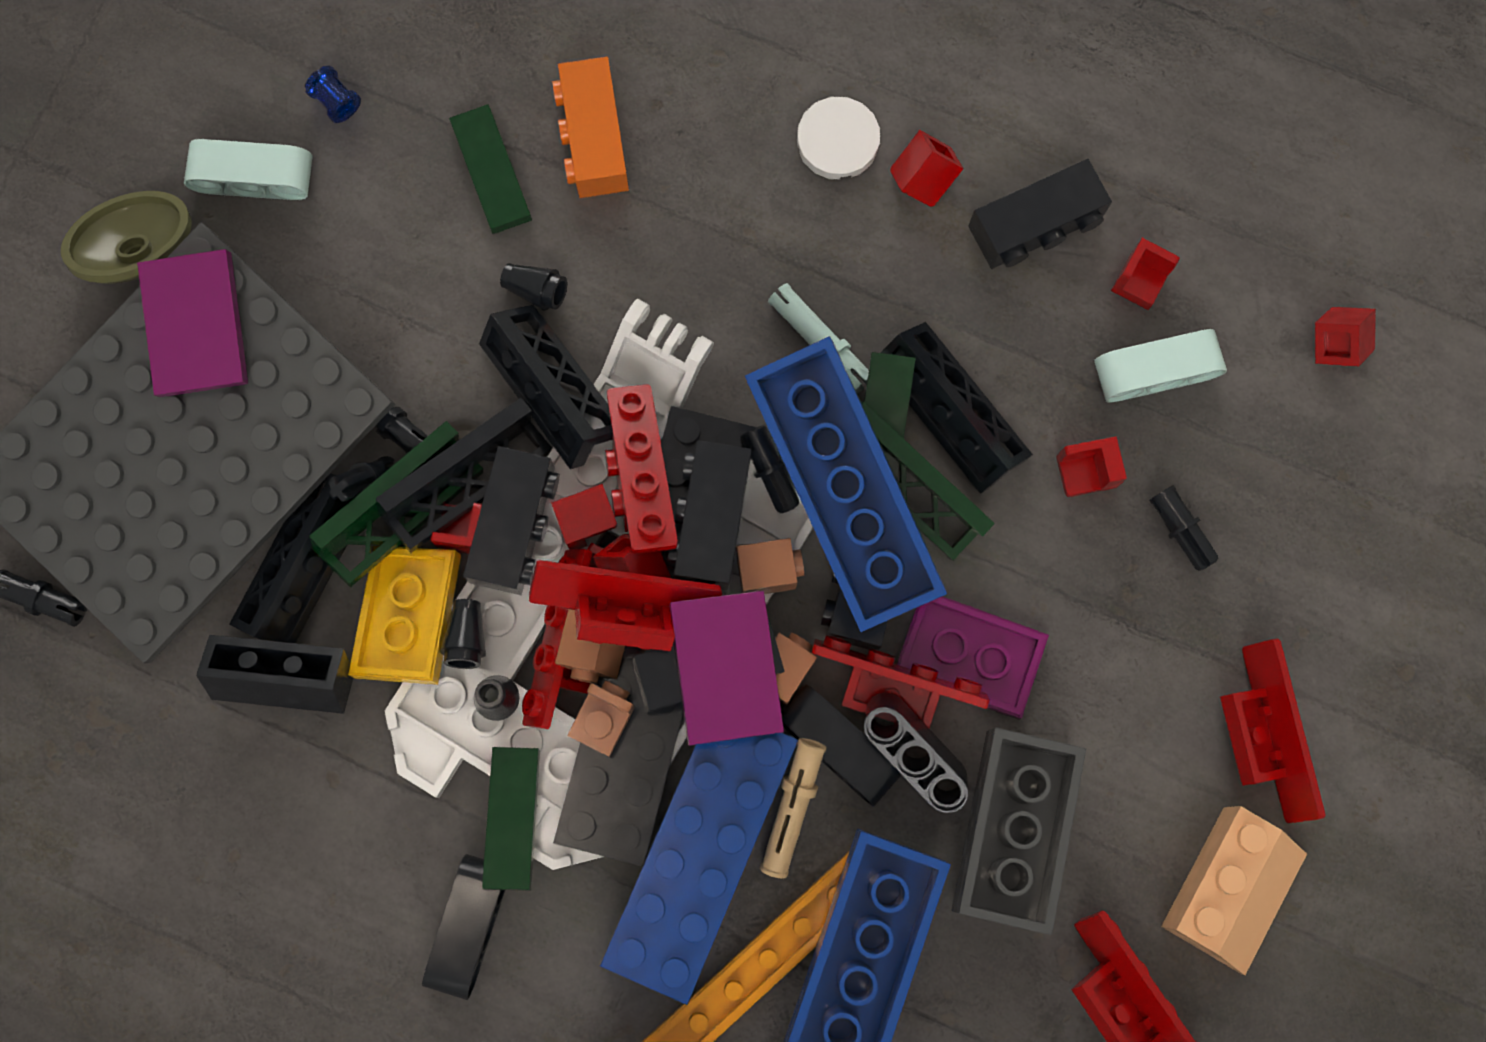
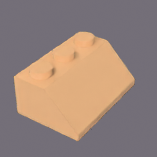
M1242 806L1224 807L1161 927L1238 973L1246 975L1307 853L1283 830Z

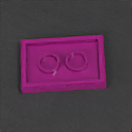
M227 249L137 262L154 396L167 397L248 384L231 252Z
M764 591L670 602L669 607L675 633L674 644L688 746L784 732Z
M942 596L915 608L896 664L911 669L913 663L922 664L938 670L937 678L955 683L956 677L975 681L982 685L981 692L986 693L990 699L987 709L1020 720L1022 719L1049 635Z

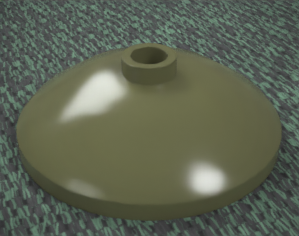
M140 191L115 197L94 207L70 227L61 244L62 260L74 276L85 281L116 284L138 279L137 262L167 258L190 234L192 227L191 215L182 200L166 192Z

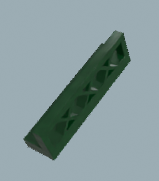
M861 402L881 447L886 451L884 452L885 456L893 457L899 463L900 482L897 483L906 502V487L924 486L931 493L932 512L914 513L910 509L918 529L954 561L977 535L983 537L995 523L867 404ZM906 470L917 480L916 482H906ZM938 500L950 511H938ZM956 516L968 527L952 547L939 536V517ZM932 517V528L921 518Z
M447 421L309 536L313 550L350 588L402 544L395 534L391 537L372 536L373 522L380 517L375 498L459 441V433ZM479 463L474 466L472 477L474 480L483 474V467ZM468 471L459 478L467 479ZM445 486L444 488L447 489L438 495L437 505L444 506V504H448L466 487ZM411 510L401 517L399 522L411 536L429 520V513ZM405 516H412L413 518L405 524ZM366 529V536H358ZM346 545H366L365 559L351 571L335 557ZM372 545H380L371 553Z

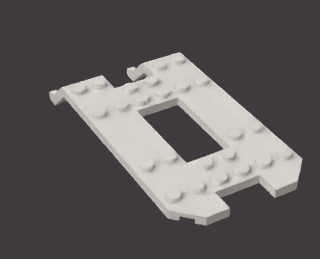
M636 299L622 319L601 374L593 385L608 403L607 390L610 388L649 384L652 389L660 441L662 442L671 406L683 408L701 366L713 348L714 342L704 336L698 337L684 363L673 355L677 347L686 338L688 333L687 327L678 323L664 343L663 348L660 349L658 347L659 343L669 329L672 318L666 314L660 315L646 341L636 335L640 324L649 315L650 305L640 299ZM584 413V418L593 430L606 427L600 419ZM612 440L594 445L585 465L574 469H569L554 447L547 456L553 462L554 472L559 473L560 477L555 498H547L543 515L549 518L547 531L543 542L536 541L532 554L533 559L558 563L561 557L564 556V552L569 550L551 502L603 484L613 511L611 490L618 489L616 476L608 477L605 460V450L612 449ZM751 459L736 546L791 538L792 550L801 549L813 526L786 466H784V469L798 497L799 505L793 510L780 514L776 511L761 477L755 478L754 473L756 469ZM623 516L615 517L617 527L608 532L617 537H620L622 534H629L625 532ZM606 532L585 539L588 546L581 549L587 550L591 542L598 545ZM736 550L729 590L721 589L722 596L742 593ZM467 581L456 600L472 599L481 603L480 611L482 614L486 656L481 658V665L478 668L458 669L444 665L443 655L438 685L406 682L401 684L385 709L388 730L391 731L395 751L394 759L397 774L432 796L440 798L463 760L490 776L492 747L539 748L538 807L536 808L533 858L552 870L602 858L604 856L553 843L580 742L567 736L575 719L555 707L551 726L548 730L524 726L522 724L524 717L522 703L528 690L516 683L515 685L519 691V704L515 712L508 718L500 721L488 720L479 714L474 704L475 689L485 678L501 675L512 681L514 680L546 628L544 614L548 605L534 604L529 601L531 587L529 585H524L521 596L470 584ZM774 593L764 594L766 606ZM490 688L486 692L485 697L488 699L486 703H491L497 699L498 689ZM684 714L671 764L687 739Z

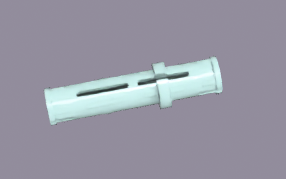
M788 283L780 286L778 290L789 303L786 304L776 292L770 296L768 303L790 323L809 345L830 336L856 392L862 391L864 389L862 383L853 374L856 373L867 384L868 369L849 350L851 345L845 339L839 340L791 289Z

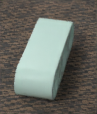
M195 139L189 143L184 185L188 189L204 194L303 200L308 197L313 155L304 148L291 145Z
M1213 329L1200 330L1110 351L1094 359L1103 394L1108 403L1208 381L1227 372L1219 342Z

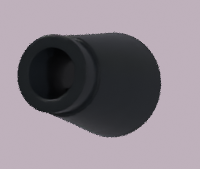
M511 263L504 267L500 278L502 288L508 289L510 292L544 311L549 308L556 310L561 306L568 286L567 278L560 275L557 269L514 265Z
M457 599L454 601L440 653L444 655V665L458 669L480 667L481 658L486 656L482 614L480 611L481 603L472 599Z
M493 675L485 678L477 685L474 693V704L479 714L484 718L492 721L504 720L517 709L519 691L511 679L501 675ZM490 688L498 689L497 699L491 703H486L488 700L485 697L486 692Z

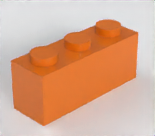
M608 56L559 63L560 80L552 81L556 107L564 106L566 119H559L558 124L562 145L570 144L572 158L564 159L568 184L576 183L579 198L629 191Z

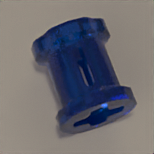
M323 66L313 72L305 83L307 95L310 98H317L327 109V116L334 123H341L349 119L361 104V98L358 93L348 90L338 79V72L332 66Z

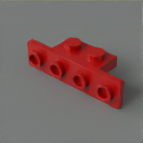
M644 384L610 388L607 390V401L612 426V449L605 450V460L608 477L616 476L618 489L611 490L614 516H623L625 532L629 533L632 553L640 554L677 548L678 539L651 386Z
M586 549L566 550L558 563L589 567L592 551ZM548 605L545 610L544 622L546 628L542 644L537 648L533 659L535 673L531 689L526 692L522 703V712L524 714L522 724L524 726L546 730L550 728L560 688L588 694L587 690L590 683L570 678L572 670L555 664L568 609H575Z
M539 560L536 563L529 591V601L531 603L575 609L577 640L671 651L675 639L669 607L670 602L722 596L720 585Z
M826 635L824 641L814 640L811 653L853 666L841 706L865 713L867 704L873 696L885 692L892 693L901 698L928 728H930L940 695L984 709L988 708L990 699L986 693L981 692L982 685L975 681L962 677H956L955 683L937 678L939 671L918 663H913L911 669L894 664V656L874 649H869L867 655L850 650L852 643L838 637ZM884 712L875 715V717L893 723L897 721L896 717L890 713Z
M1277 638L1244 646L1242 653L1252 690L1220 696L1241 784L1245 786L1275 780L1284 819L1287 823L1323 819L1326 814L1281 641Z
M1102 910L1081 918L1074 924L1076 930L1100 964L1071 990L1106 1042H1196L1178 1017L1174 1006L1164 997L1151 978L1145 964L1138 959L1122 936L1119 926L1111 920L1105 911Z

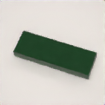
M489 104L450 117L451 125L492 234L532 221Z
M871 352L864 403L904 439L916 358ZM886 457L898 481L899 463L893 457Z
M492 747L482 889L531 891L540 762L539 748Z

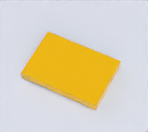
M373 546L372 552L375 551L379 546ZM397 547L368 572L350 662L349 676L355 679L438 685L443 661L440 649L451 615L461 560L460 553L456 550L417 548L410 553L406 547Z

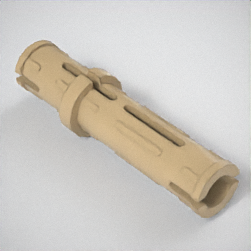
M798 739V746L789 775L783 776L781 788L784 792L773 823L763 862L759 868L763 873L771 877L782 879L788 876V869L809 801L816 797L818 786L815 784L827 747L811 739Z

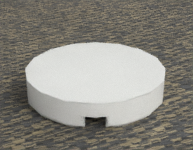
M828 97L815 102L804 112L798 125L797 146L803 163L815 174L828 179L840 180L841 177L851 176L852 178L860 175L873 163L879 150L880 127L874 114L863 103L849 97Z

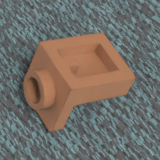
M605 680L601 688L592 683L587 690L588 695L567 736L610 757L635 706L626 701L630 694L628 691Z

